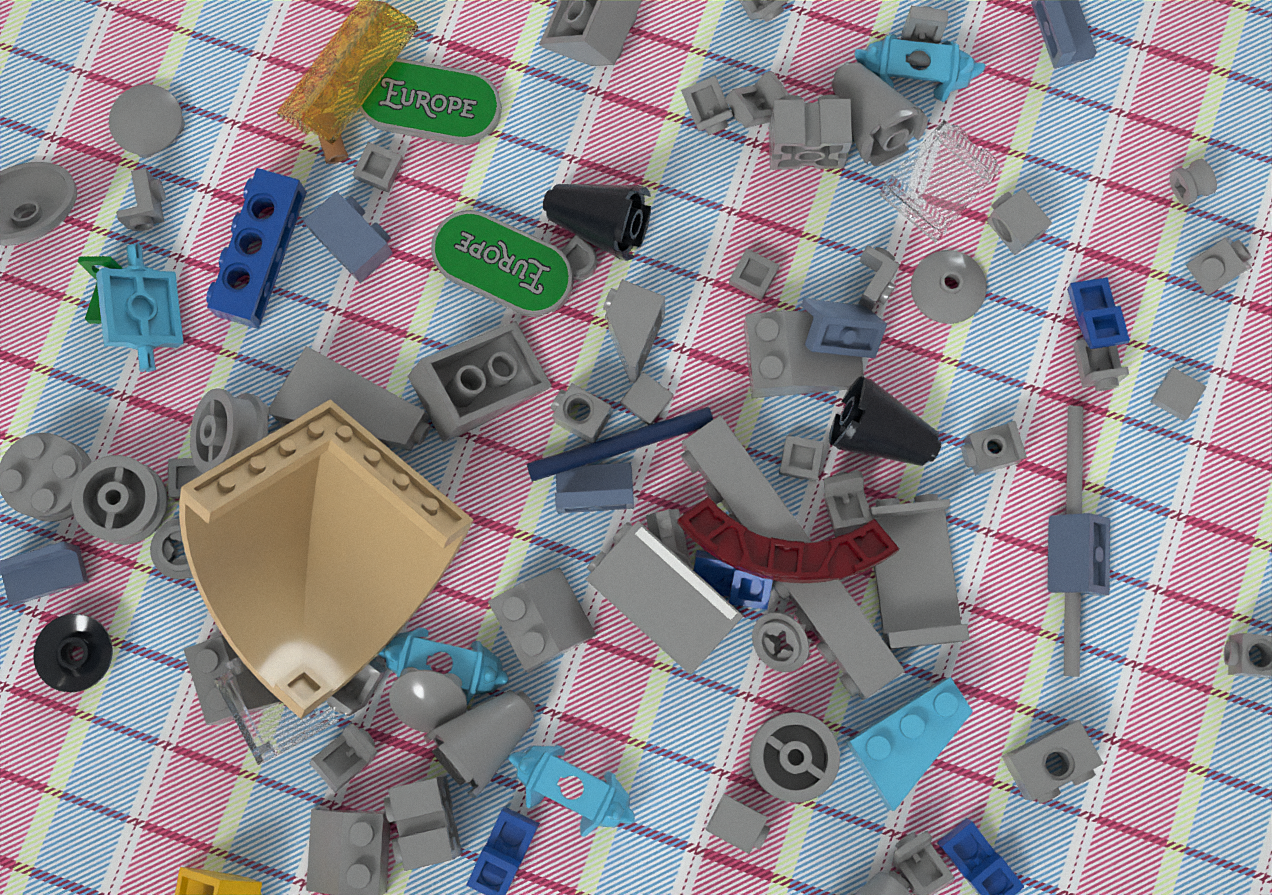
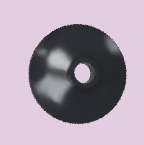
M82 614L63 615L48 623L37 637L33 651L34 665L40 678L53 689L70 693L84 691L96 685L107 673L113 655L111 638L105 627L96 619ZM80 646L84 654L79 661H76L73 658V651Z

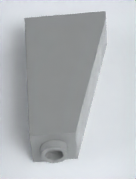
M308 346L304 348L269 407V414L282 423L289 424L331 399L384 445L412 451L415 444H422L431 427L428 424L430 417L424 410Z

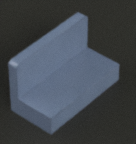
M1032 0L1031 4L1054 69L1095 57L1097 51L1079 0Z
M803 298L801 306L814 317L805 342V346L810 351L876 358L887 327L885 321L863 305Z
M631 464L584 465L556 474L557 493H555V505L558 514L634 509Z
M1092 513L1051 515L1049 517L1047 583L1049 592L1084 593L1094 596L1109 595L1110 518Z
M65 541L0 560V575H2L9 605H19L89 583L80 546Z

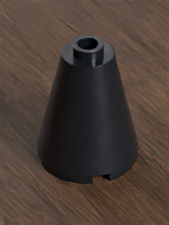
M556 184L552 190L549 189L546 192L543 200V210L546 211L548 220L616 258L628 261L635 256L629 254L633 246L641 247L644 241L651 215V206L645 205L644 195L649 197L651 195L647 187L640 185Z
M860 376L853 382L841 401L846 404L842 414H835L829 433L830 445L835 446L839 450L919 466L925 465L928 461L933 462L941 449V441L938 440L939 433L937 430L872 379Z

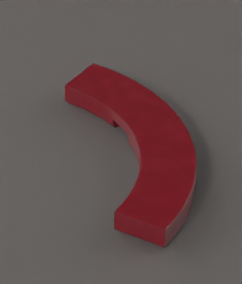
M709 496L677 519V524L692 540L722 562L740 571L780 582L819 583L847 578L881 564L900 549L875 518L850 533L830 538L827 541L812 543L789 541L773 537L768 538L756 534L728 516Z

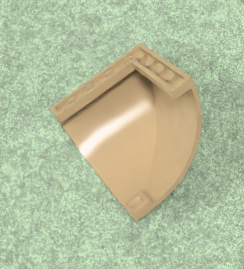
M331 399L183 485L179 500V520L185 554L192 576L209 613L232 649L249 670L300 719L304 718L345 686L401 631L428 598L452 563L474 520Z

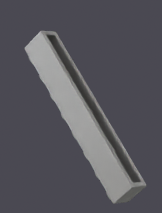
M721 415L682 441V449L685 451L680 455L682 460L693 474L697 471L700 472L707 482L703 485L704 491L716 505L720 502L729 513L728 516L747 527L748 530L768 538L773 537L789 541L812 543ZM839 579L819 583H790L773 580L772 586L783 600L789 597L797 608L794 612V617L799 624H806L805 632L812 629L820 640L816 647L826 662L830 665L835 661L844 675L839 677V679L852 697L858 694L862 700L867 699L905 672Z

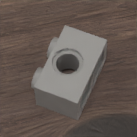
M1070 720L1001 756L1023 798L1031 801L1037 799L1039 804L1060 795L1061 792L1058 787L1070 781L1074 785H1078L1093 778L1096 775L1093 769L1104 764L1080 720ZM1053 752L1057 753L1062 760V768L1055 775L1049 773L1046 768V759Z

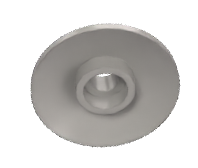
M943 250L930 254L918 264L911 280V294L917 308L926 317L939 323L954 324L969 319L982 306L986 296L987 285L982 269L971 257L958 251ZM945 279H955L957 288H948L945 285Z

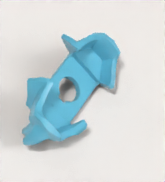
M889 34L884 40L869 44L866 50L856 49L854 53L857 62L862 63L893 88L895 85L890 77L943 83L934 89L935 98L941 102L946 101L950 92L968 87L971 79L979 76L986 68L984 63H976L970 55L960 50L959 44L948 40L942 44L900 40L895 34ZM915 51H923L928 54L930 65L924 70H916L911 67L909 62H906V56H910Z
M420 627L413 631L397 634L378 654L386 660V667L397 674V677L407 667H414L419 670H432L431 666L427 665L428 656L432 657L438 652L449 654L452 658L453 666L448 673L455 674L461 679L467 705L474 695L493 693L499 685L506 684L509 680L508 674L502 670L500 658L482 646L480 641L472 642L471 647L474 650L420 638L428 637L429 633L427 629Z
M533 745L526 752H513L509 755V761L517 768V778L526 787V807L529 809L538 805L545 796L582 815L580 835L583 837L587 836L598 826L615 828L621 823L632 824L634 822L635 815L629 807L630 796L612 772L608 771L605 773L604 778L607 782L559 758L558 756H564L565 749L559 745ZM560 777H578L584 787L582 795L577 799L566 798L561 792V787L557 785Z

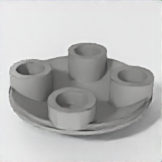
M151 84L138 85L123 92L114 102L109 114V128L114 140L126 151L137 154L142 158H149L167 148L185 127L182 110L177 99L168 90Z
M407 667L401 671L400 676L394 681L389 692V702L394 714L404 724L417 731L428 733L467 712V700L461 689L462 681L457 675L452 673L442 674L432 670H419L414 667Z

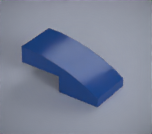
M1108 277L1070 283L1067 289L1082 335L1090 350L1128 344L1130 339L1121 306H1115Z
M696 550L693 570L721 596L729 597L731 605L768 610L773 580L740 571L706 551Z
M504 806L485 847L480 853L466 886L484 895H506L540 823Z
M966 818L937 842L942 851L978 895H1016L1024 888V885L1002 856L994 851L970 819Z

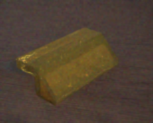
M360 0L276 114L306 135L311 131L333 145L418 30L417 22L386 2Z

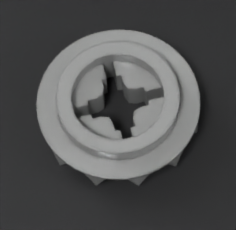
M179 518L172 519L164 523L154 534L150 546L151 559L158 571L167 577L177 580L193 578L187 557L181 555L178 559H175L178 550L174 547L175 544L171 540L182 543L183 541Z
M780 610L763 615L754 625L752 632L753 646L759 658L768 667L779 672H792L799 669L811 655L809 645L812 639L808 638L805 633L806 624H799L794 619V613L786 615L781 613ZM785 631L787 635L786 642L789 645L780 651L781 639L777 636Z

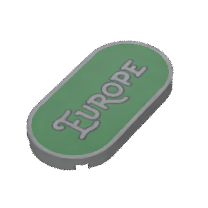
M385 58L369 65L360 75L355 88V99L361 114L373 127L386 132L458 145H470L479 142L487 134L489 136L496 129L501 118L502 107L496 87L488 78L473 71L401 58Z
M474 210L454 213L440 223L433 235L431 243L432 257L437 268L448 280L521 315L540 317L550 312L553 313L560 309L571 295L574 283L572 269L567 257L560 249L485 213Z

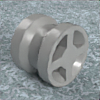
M1204 159L1193 161L1187 169L1177 168L1170 173L1169 179L1172 191L1183 205L1195 202L1197 196H1209L1217 190L1215 174L1211 166Z

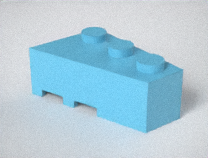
M944 678L850 737L845 743L886 808L895 811L972 714L973 710L952 678Z

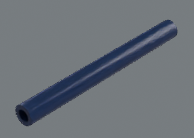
M705 407L539 459L526 465L531 481H537L701 429L713 420L710 408Z

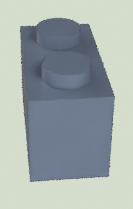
M336 191L305 218L303 222L328 251L361 283L393 254L387 243L391 238L377 222L370 226L362 217L366 213L365 210L353 197L350 196L345 200Z

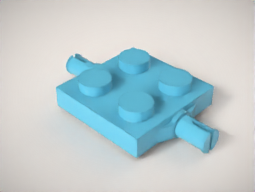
M130 244L126 246L127 267L122 269L101 268L96 273L104 346L129 347L138 350L139 371L152 372L156 370L153 349L158 347L178 348L183 344L176 273L172 271H156L145 267L142 252L143 246L140 244L137 246L136 244Z

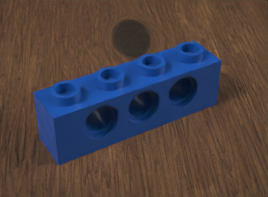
M256 168L253 179L249 178L243 192L245 201L241 213L237 212L232 221L231 233L233 235L230 244L220 254L219 275L216 282H212L207 291V308L216 317L256 329L260 328L307 193L300 180ZM267 207L274 208V212L269 218L259 219V214L263 209ZM256 241L262 242L258 252L247 254V248L251 243ZM242 276L250 277L249 283L244 288L235 289V283L238 278Z

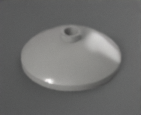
M29 162L0 171V245H19L34 241L53 231L67 218L77 199V186L71 174L65 168L48 162Z

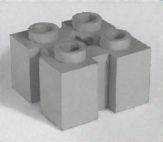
M788 95L780 98V100L773 101L772 117L769 123L770 170L800 169V166H814V169H844L847 153H849L852 144L851 99H841L838 95H823L818 98V103H805L804 99L800 96Z
M447 776L388 789L389 797L384 798V807L388 821H396L399 837L392 839V847L397 863H403L404 871L451 861L462 855L457 825L452 811L453 805Z

